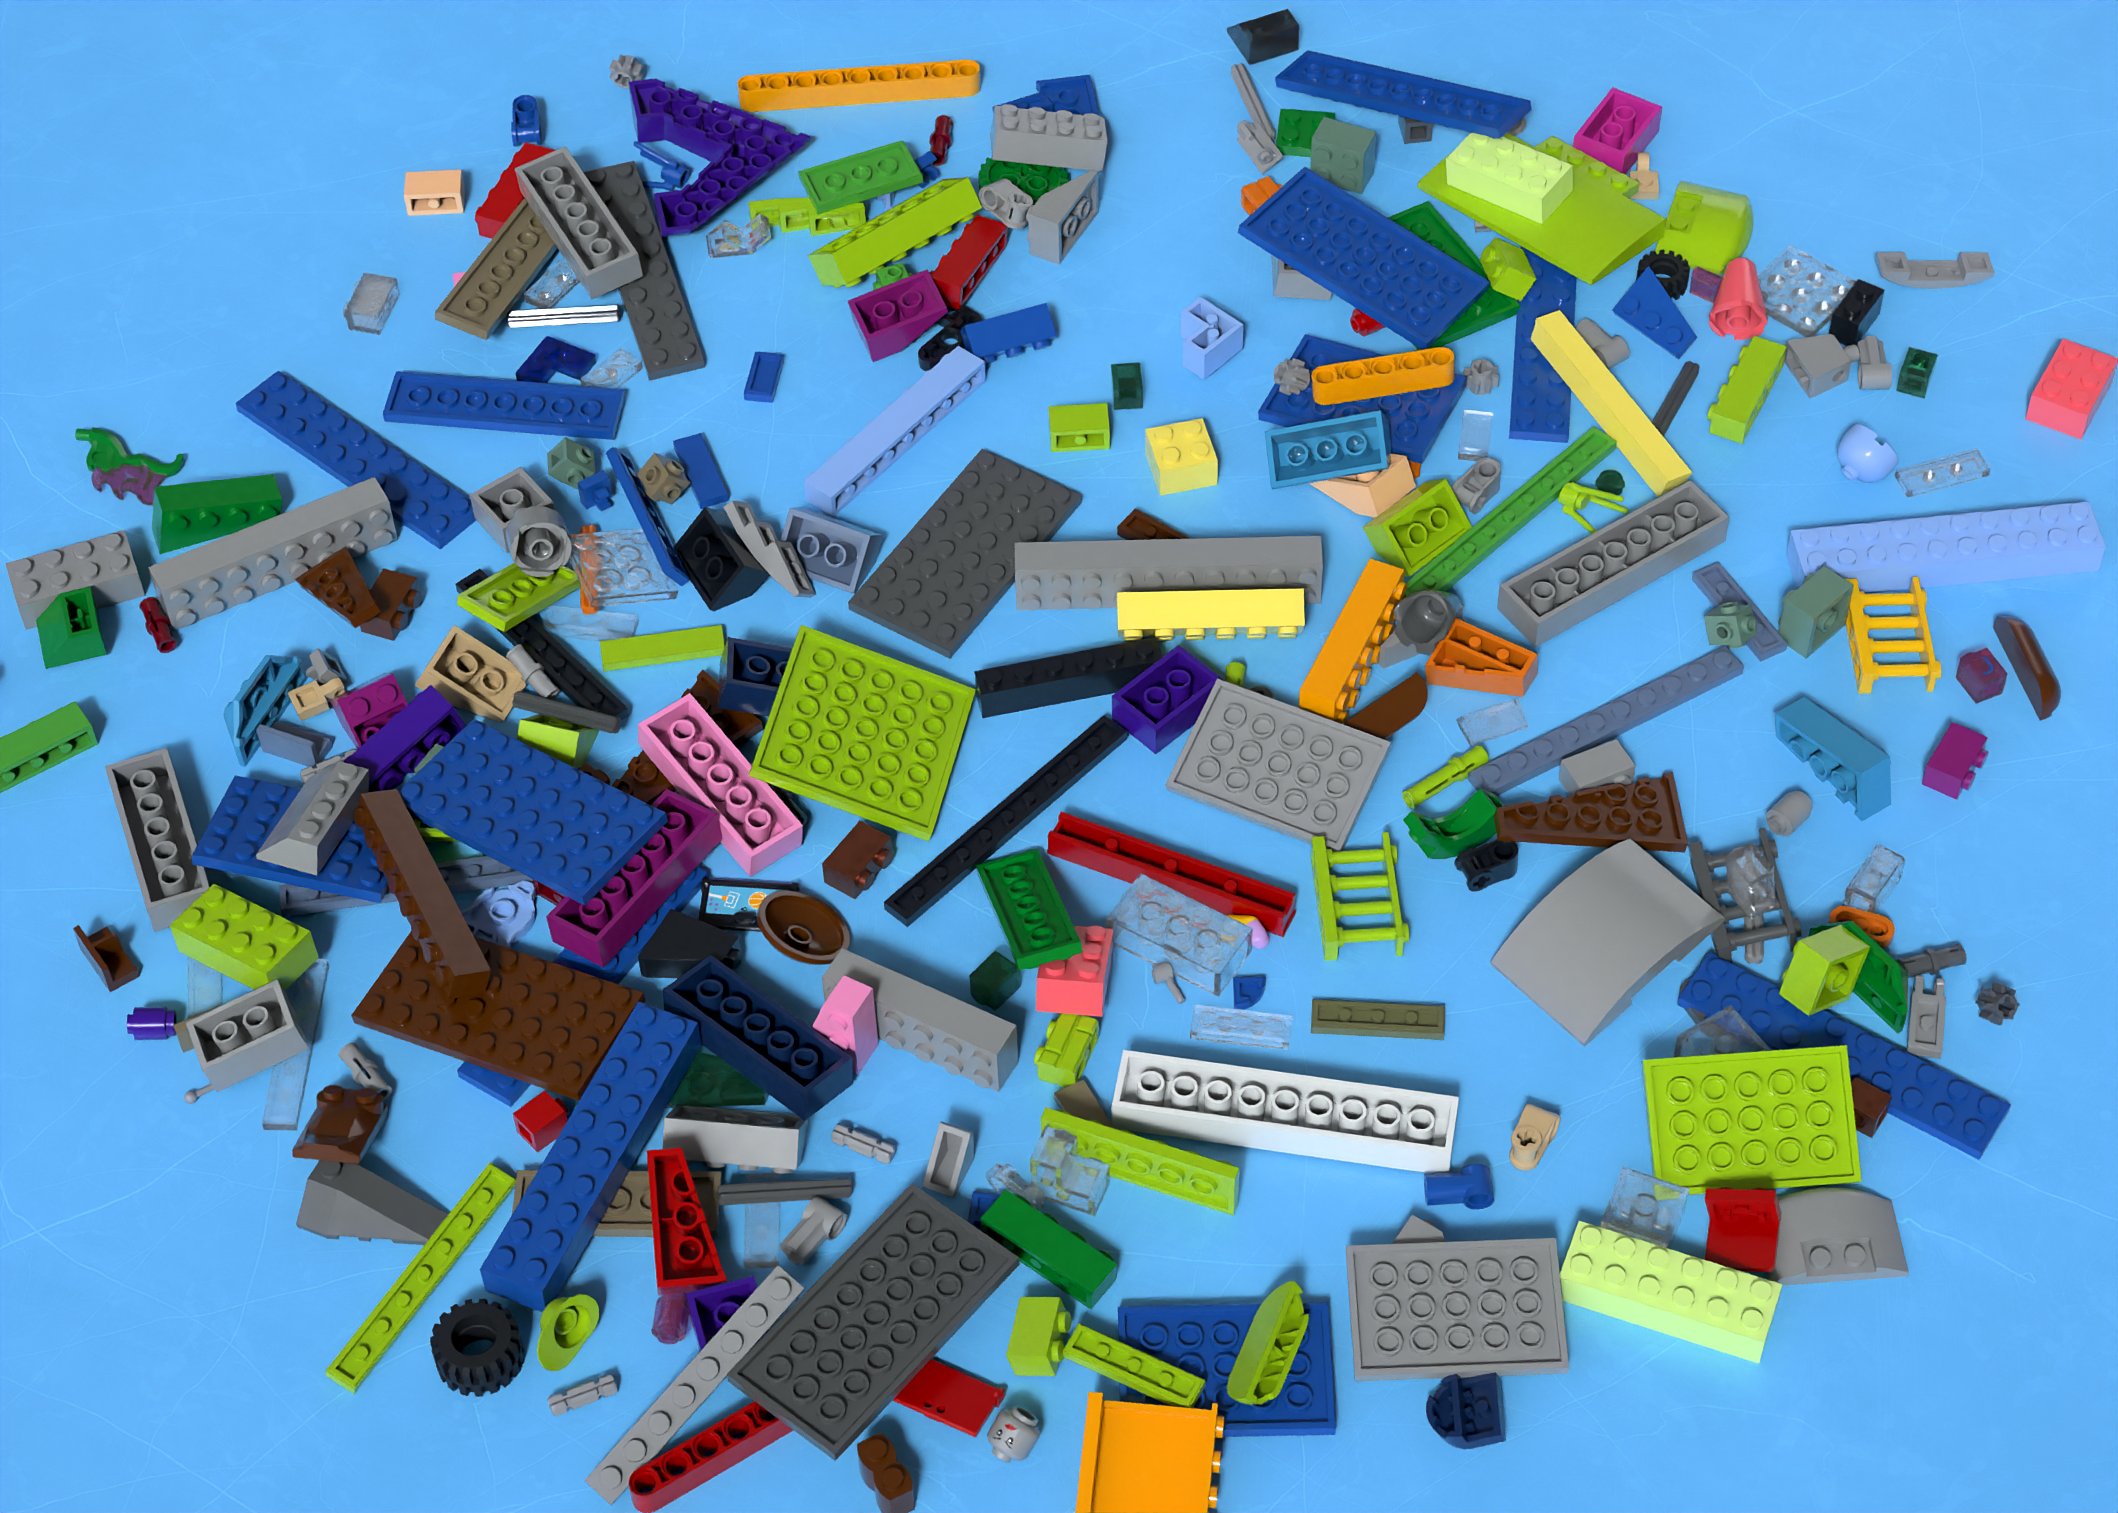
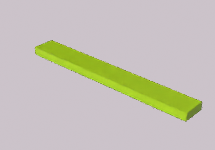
M489 1162L326 1369L325 1376L351 1393H356L515 1189L516 1179Z

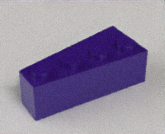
M430 685L423 692L417 694L412 702L395 714L384 727L371 735L366 743L352 755H349L343 762L369 769V792L392 790L403 783L405 775L415 773L414 769L436 743L445 747L467 725L453 705Z

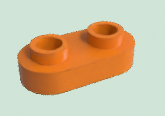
M1849 906L1837 907L1830 913L1828 924L1853 921L1871 939H1875L1882 948L1889 946L1893 940L1895 927L1893 922L1885 916Z

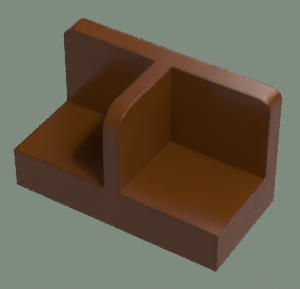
M79 925L73 928L80 950L109 992L139 977L136 967L124 952L119 937L115 933H111L108 927L88 937Z

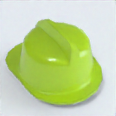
M577 1294L572 1297H559L547 1304L540 1318L541 1334L537 1345L538 1360L542 1367L548 1371H559L567 1367L574 1359L584 1342L590 1337L597 1326L599 1307L595 1299L586 1294Z

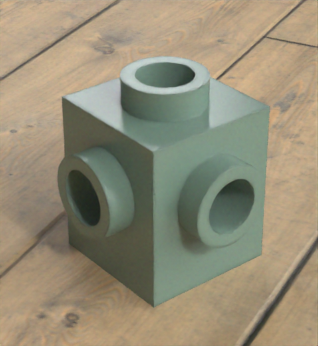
M567 437L547 453L548 475L561 483L578 489L577 482L595 474L594 451Z
M1736 601L1726 602L1718 605L1704 616L1710 645H1728V648H1739L1746 645V641L1757 634V622L1753 616L1751 605H1738Z

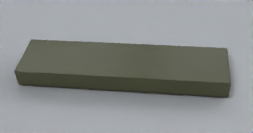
M1312 999L1311 1033L1444 1040L1445 1006Z

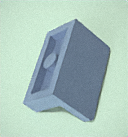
M277 721L272 728L260 724L256 729L263 752L308 767L312 766V768H315L316 764L322 762L332 748L331 739Z

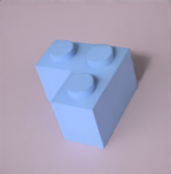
M1199 297L1181 311V337L1185 339L1183 341V366L1205 380L1243 349V324L1204 298Z

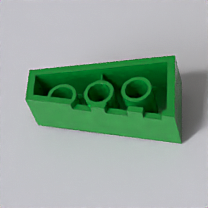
M274 474L154 487L152 532L159 554L230 535L280 515L282 498Z

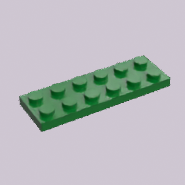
M1038 849L976 865L978 877L1018 970L1034 969L1044 963L1066 960L1073 955L1083 953L1078 934Z

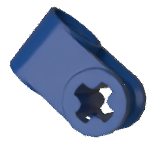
M521 95L515 98L512 103L511 132L514 147L518 146L519 143L536 142L537 145L542 144L538 106L533 96Z

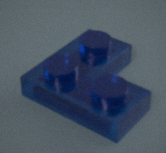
M546 336L516 371L517 381L548 383L554 374L559 372L582 381L597 363L596 356L593 353Z

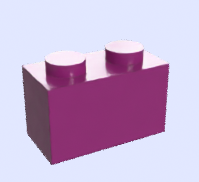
M1952 722L1926 765L1922 785L1957 800L1963 789H1970L1976 773H1974L1975 768L1981 769L1988 757L1989 752L1984 750L1988 737Z

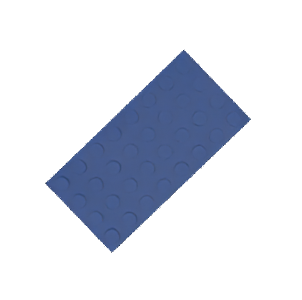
M1307 167L1302 168L1239 225L1238 234L1422 350L1428 349L1490 286V281Z
M473 719L398 791L412 818L442 831L457 841L583 905H586L668 822L666 812L476 719Z

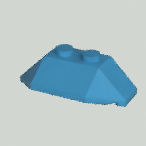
M265 655L249 679L242 683L240 691L234 700L225 707L224 719L240 766L246 767L261 746L256 730L258 726L262 724L272 728L291 703L287 692L303 686L308 679V676L305 674L306 667L303 658L298 656Z

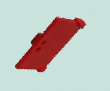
M931 1359L892 1401L976 1438L994 1408L1000 1406L1006 1395V1390L1001 1387L991 1386Z

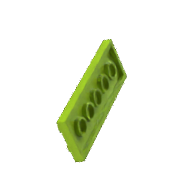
M1045 1107L1041 1116L1042 1155L1234 1216L1239 1201L1240 1168L1233 1166L1227 1161H1216L1203 1157L1195 1151H1184L1168 1146L1160 1140L1152 1141L1136 1136L1128 1130H1117L1104 1126L1096 1120H1085L1072 1116L1064 1110H1053Z

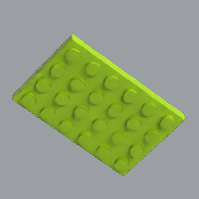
M1847 1045L1647 1059L1641 1061L1655 1198L1705 1194L1706 1189H1718L1721 1187L1753 1190L1755 1188L1781 1189L1862 1182Z

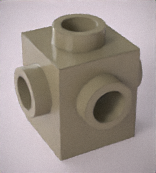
M654 453L637 473V476L646 488L645 493L656 502L661 500L672 505L690 484L683 473L684 468L677 461Z

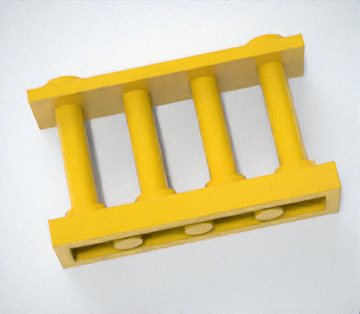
M1912 577L1909 593L1864 594V591H1859L1857 579H1845L1854 585L1845 625L1858 694L1871 693L1873 681H1877L1878 677L1924 676L1926 691L1933 692L1936 679L1941 677V663L1939 660H1935L1925 611L1927 595L1926 590L1920 587L1919 577ZM1909 605L1911 616L1869 617L1868 614H1864L1863 609L1865 606ZM1914 629L1916 640L1873 641V638H1868L1869 630ZM1919 652L1921 664L1878 665L1877 662H1873L1872 657L1874 653Z

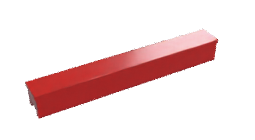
M1060 812L1057 825L1048 834L1047 854L1224 917L1228 914L1255 916L1260 920L1267 932L1281 937L1285 936L1296 914L1295 893L1064 812Z

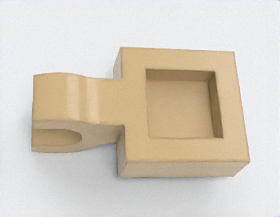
M1637 153L1638 163H1636V171H1630L1629 177L1639 182V189L1630 199H1658V171H1649V153Z
M340 677L322 686H319L315 680L287 693L300 721H303L329 710L327 702L345 693Z

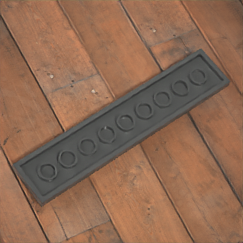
M635 161L583 172L639 256L643 277L618 287V291L649 381L705 368L700 346Z

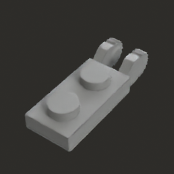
M1916 975L1910 999L1906 1052L1912 1055L1940 1059L1943 1048L1946 997H1944L1945 980L1936 978L1933 986L1934 995L1923 994L1924 976Z

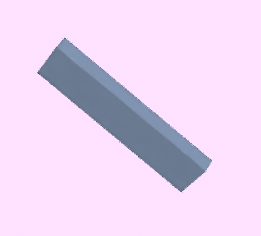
M1719 562L1693 572L1692 581L1715 608L1718 605L1731 601L1738 602V605H1751L1753 616L1757 622V634L1746 641V645L1760 662L1786 651L1788 643Z

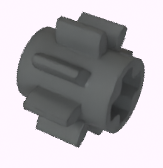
M1993 982L1992 988L1982 987L1981 993L1977 1001H1975V1004L1981 1010L1979 1017L1990 1020L1991 1023L1999 1026L2002 1025L2003 1019L2013 1020L2017 1007L2020 1005L2014 997L2016 990L2005 987L2004 984Z

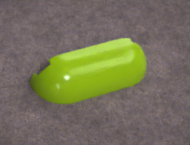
M1294 1280L1282 1284L1269 1294L1254 1316L1227 1383L1228 1395L1240 1403L1247 1405L1266 1403L1276 1398L1284 1385L1309 1320V1314L1304 1315L1303 1303L1299 1295L1303 1291Z

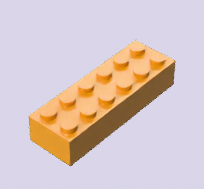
M1371 558L1369 559L1300 688V709L1340 724H1344L1348 720L1347 712L1350 707H1356L1360 696V687L1362 685L1366 686L1369 682L1372 671L1371 666L1373 663L1378 664L1380 646L1394 632L1393 624L1396 618L1393 611L1395 606L1404 598L1407 589V583L1403 582L1404 569Z

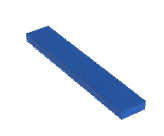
M612 447L606 452V455L663 573L680 586H683L689 581V576L651 499L645 493V487L637 476L638 472L632 460L616 447Z

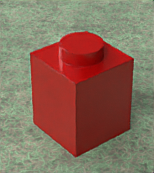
M544 1090L515 1111L513 1117L517 1133L538 1153L558 1138L568 1121L566 1115L569 1112L559 1098L553 1099Z

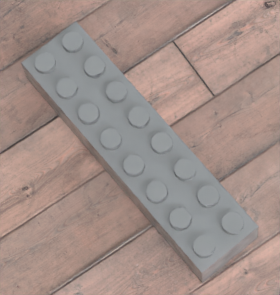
M373 477L148 567L160 607L164 615L168 617L172 630L175 631L296 582L295 579L345 546L353 558H356L397 541L398 538L389 499L376 478Z
M1689 480L1501 584L1499 587L1497 609L1534 647H1537L1723 543L1726 540L1730 517L1699 487Z

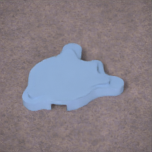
M529 881L508 885V889L494 891V887H491L480 894L471 906L460 911L470 930H473L472 934L474 937L512 949L514 944L524 937L534 925L536 917L534 907L536 889L534 884Z

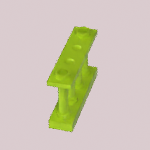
M1382 832L1381 849L1332 852V849H1326L1324 836L1311 837V864L1324 961L1337 960L1338 947H1344V943L1394 940L1396 956H1403V945L1409 942L1408 923H1402L1393 865L1397 864L1396 844L1390 845L1389 832ZM1366 862H1382L1384 875L1339 878L1329 874V868H1333V865ZM1386 887L1388 901L1339 904V901H1333L1332 894H1336L1338 890ZM1390 914L1392 927L1343 930L1342 927H1337L1336 920H1340V917Z

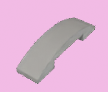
M1905 252L1876 253L1881 277L1893 283L1913 288H1954L1974 284L1991 278L1994 275L1989 255L1986 252H1960L1957 261H1907Z

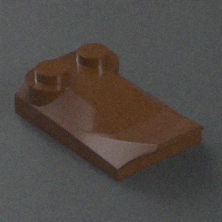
M339 1085L326 1086L316 1096L317 1107L292 1149V1155L295 1158L360 1164L388 1117V1105L383 1101V1096L371 1088L353 1090L343 1089Z

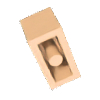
M461 169L405 172L404 199L408 216L464 213L465 187Z

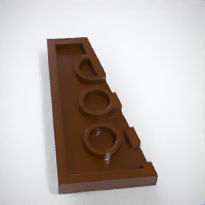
M346 546L295 579L302 589L354 628L370 622L375 615L381 612L356 561Z

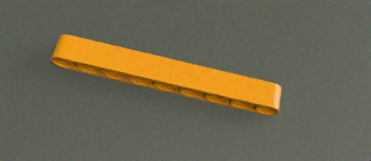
M953 60L746 75L738 80L737 88L740 108L747 112L970 97L979 93L981 83L980 66L976 61Z

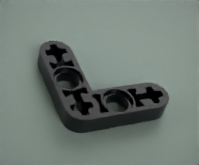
M964 305L960 310L946 306L947 310H952L955 313L943 316L935 322L944 328L919 349L918 362L920 368L924 371L931 370L941 361L944 355L949 354L957 346L965 349L960 330L965 325L982 321L981 316ZM946 339H955L957 340V343L947 345L944 344L943 341Z

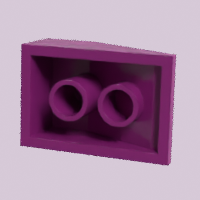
M928 269L848 300L853 322L872 362L900 352L948 312Z

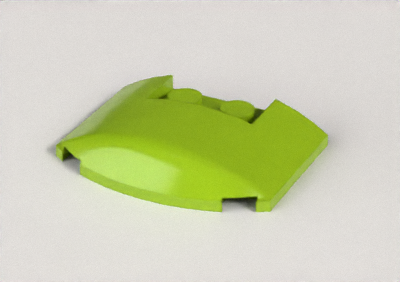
M1681 181L1676 188L1675 197L1666 219L1664 237L1658 240L1655 250L1656 254H1659L1660 250H1665V254L1673 251L1675 257L1678 254L1683 256L1682 261L1687 260L1688 266L1691 269L1721 275L1725 272L1723 266L1736 258H1741L1750 242L1753 230V210L1748 196Z

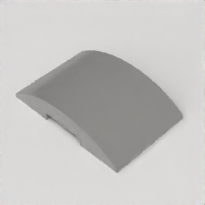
M1627 839L1599 853L1557 885L1511 933L1491 960V965L1585 1047L1632 1005L1631 998L1673 960L1680 962L1725 921V917L1634 841Z

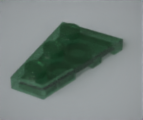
M697 1052L666 1108H674L675 1106L765 1105L769 1094L720 1057Z

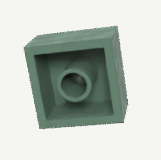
M1324 117L1312 137L1310 170L1339 188L1362 194L1374 174L1376 131Z
M1823 566L1815 574L1810 573L1799 588L1790 590L1782 601L1784 607L1782 616L1778 621L1780 625L1778 633L1788 643L1787 646L1807 659L1846 624L1854 585L1828 567Z

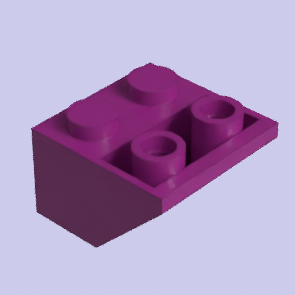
M384 673L330 699L343 729L357 749L366 743L371 735L384 727L395 714L408 705L393 673Z

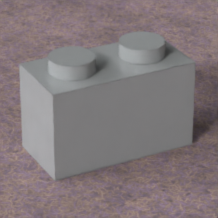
M1615 739L1561 760L1558 780L1571 797L1574 796L1576 791L1615 783L1622 785L1633 784L1636 766L1619 741Z

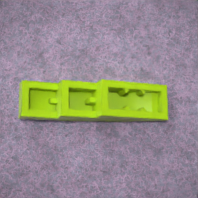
M807 197L777 198L748 202L752 230L760 229L767 223L768 227L780 225L782 233L809 229L811 236L853 230L866 223L864 203L859 202L821 214H817L810 199Z

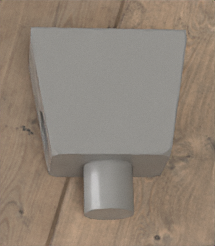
M1825 334L1787 341L1784 363L1810 399L1845 383L1848 380L1851 363L1859 361L1860 353L1855 344L1842 347L1834 335Z

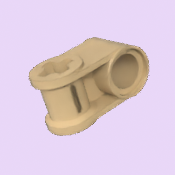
M1529 1103L1525 1106L1511 1136L1512 1148L1509 1159L1515 1168L1526 1171L1535 1168L1539 1164L1547 1146L1556 1135L1561 1116Z

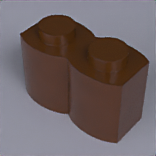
M878 1433L857 1443L861 1477L864 1483L875 1492L876 1502L882 1513H909L915 1510L911 1476L907 1469L897 1462L895 1448L891 1441L882 1433Z

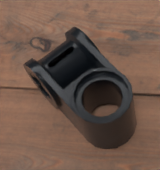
M1496 839L1493 842L1462 852L1457 856L1454 864L1457 870L1462 871L1466 877L1468 889L1477 892L1492 884L1510 879L1517 873L1518 846L1512 841H1498Z

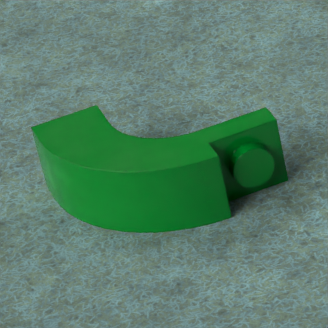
M1479 789L1463 806L1451 814L1440 818H1429L1411 811L1403 821L1410 829L1408 834L1411 839L1419 845L1428 858L1447 859L1458 856L1468 849L1476 848L1496 834L1494 813L1497 807H1502L1504 804L1497 795Z

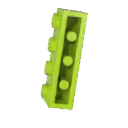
M1753 336L1750 344L1742 347L1738 359L1739 364H1733L1728 376L1729 383H1723L1718 394V403H1712L1707 416V420L1711 421L1709 433L1743 444L1784 366L1787 346Z

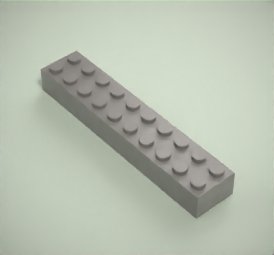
M1321 536L1014 543L1016 610L1117 608L1118 592L1304 588V604L1321 603L1323 571Z

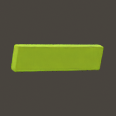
M722 625L600 641L603 671L721 656L725 648Z
M1080 1323L1063 1349L1064 1358L1173 1407L1193 1408L1205 1388L1204 1379Z

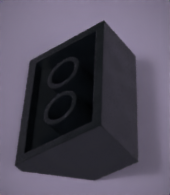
M704 507L674 546L689 576V580L710 611H717L752 596L769 575L742 541L727 513Z

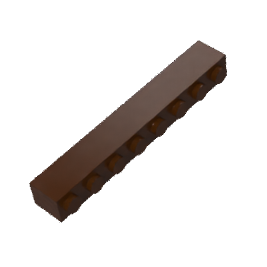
M392 789L360 794L358 807L354 809L355 823L358 827H361L365 835L366 845L369 849H372L376 857L378 869L384 872L388 880L389 890L392 894H395L399 902L401 914L409 921L412 935L415 940L419 941L423 949L425 961L430 963L435 972L438 986L443 988L448 999L485 993L491 969L398 790Z

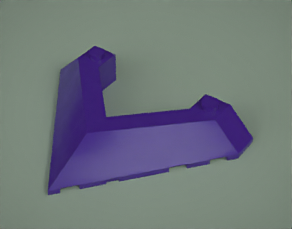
M658 79L628 82L634 128L639 143L666 140L710 161L698 174V179L692 185L687 184L682 190L654 193L655 221L661 237L691 233L810 141L809 135L789 133L786 131V127L766 119L761 120L752 114L715 100L712 103L699 99V95L682 88L678 90L671 89L665 86V82Z

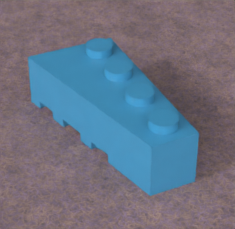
M1806 697L1798 699L1775 713L1776 737L1802 763L1809 761L1815 773L1814 775L1822 783L1828 780L1838 790L1835 796L1843 804L1849 801L1857 809L1854 814L1861 821L1891 805L1890 756L1884 750L1874 746L1864 736L1854 732L1841 720L1834 718L1824 711L1821 706L1814 704Z

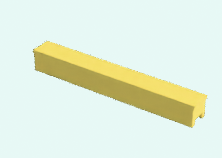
M1558 310L1536 318L1531 341L1606 434L1617 441L1616 446L1656 496L1660 497L1686 483L1692 471L1563 313Z

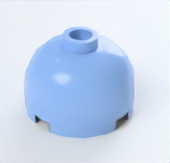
M1855 424L1849 429L1840 441L1838 458L1843 466L1841 471L1852 481L1858 479L1865 483L1877 482L1888 476L1899 463L1896 453L1886 442L1881 446L1875 440L1878 436L1875 432L1859 424Z

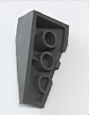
M319 1160L307 1179L296 1225L298 1228L327 1239H339V1236L358 1237L359 1241H371V1238L391 1239L393 1243L425 1245L448 1214L358 1164Z

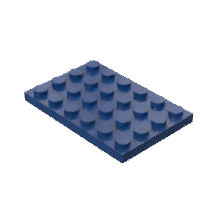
M1305 334L1290 360L1296 358L1305 362L1303 368L1308 369L1310 373V382L1307 388L1300 391L1299 395L1294 393L1287 395L1279 392L1280 385L1274 384L1258 411L1259 420L1291 427L1381 410L1389 423L1391 454L1407 456L1409 461L1423 464L1465 390L1467 377L1455 374L1453 383L1444 387L1321 405L1314 401L1312 394L1311 376L1314 369L1324 365L1386 355Z
M234 776L192 854L193 865L376 903L382 902L388 889V880L384 872L378 869L376 857L372 849L367 847L365 835L361 827L356 825L355 820L317 876L257 859L258 851L301 789L248 777Z
M1303 1303L1304 1315L1309 1314L1308 1325L1284 1385L1276 1398L1259 1405H1247L1231 1398L1227 1392V1383L1254 1316L1261 1304L1118 1307V1341L1205 1380V1388L1193 1408L1212 1410V1403L1218 1404V1416H1224L1223 1437L1335 1435L1336 1424L1328 1303ZM1119 1383L1120 1402L1170 1406Z

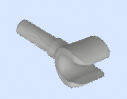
M1166 962L1152 965L1154 983L1166 982L1167 988H1169L1177 1003H1184L1185 998L1173 979L1171 965Z

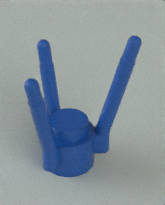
M637 141L633 142L635 147L642 150L640 151L641 156L663 167L661 179H664V183L642 181L643 187L673 191L674 187L682 189L685 186L689 177V168L669 160Z

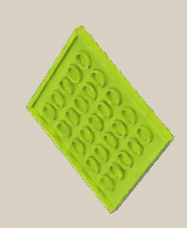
M800 625L748 776L929 842L976 689Z

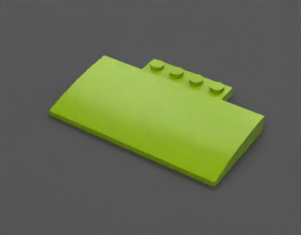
M1508 132L1503 136L1573 165V191L1543 224L1448 185L1446 175L1447 157L1418 181L1417 188L1591 286L1664 237L1666 218L1629 199L1638 192L1639 182L1554 136L1549 137L1535 147Z

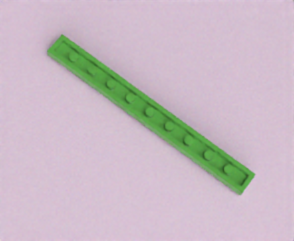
M1592 427L1406 582L1407 589L1404 598L1425 589L1443 592L1449 590L1555 501L1567 482L1576 483L1616 449L1617 441L1596 427Z

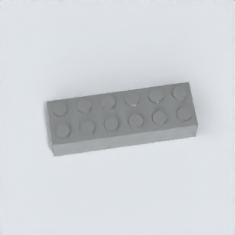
M566 146L515 168L520 192L591 299L643 277L637 251Z
M164 748L105 766L154 932L169 928L173 921L210 888L204 867L192 864V854L197 847V843L168 749Z
M843 948L822 976L825 1001L843 975L872 987L878 1038L886 1041L895 1049H904L915 1054L917 1058L924 1062H933L944 1067L946 1071L953 1075H962L973 1080L974 1083L982 1088H991L997 1092L1001 1090L1018 1064L1017 1025Z

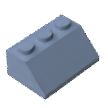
M804 507L789 508L780 541L791 542L808 578L856 593L875 565L883 535Z

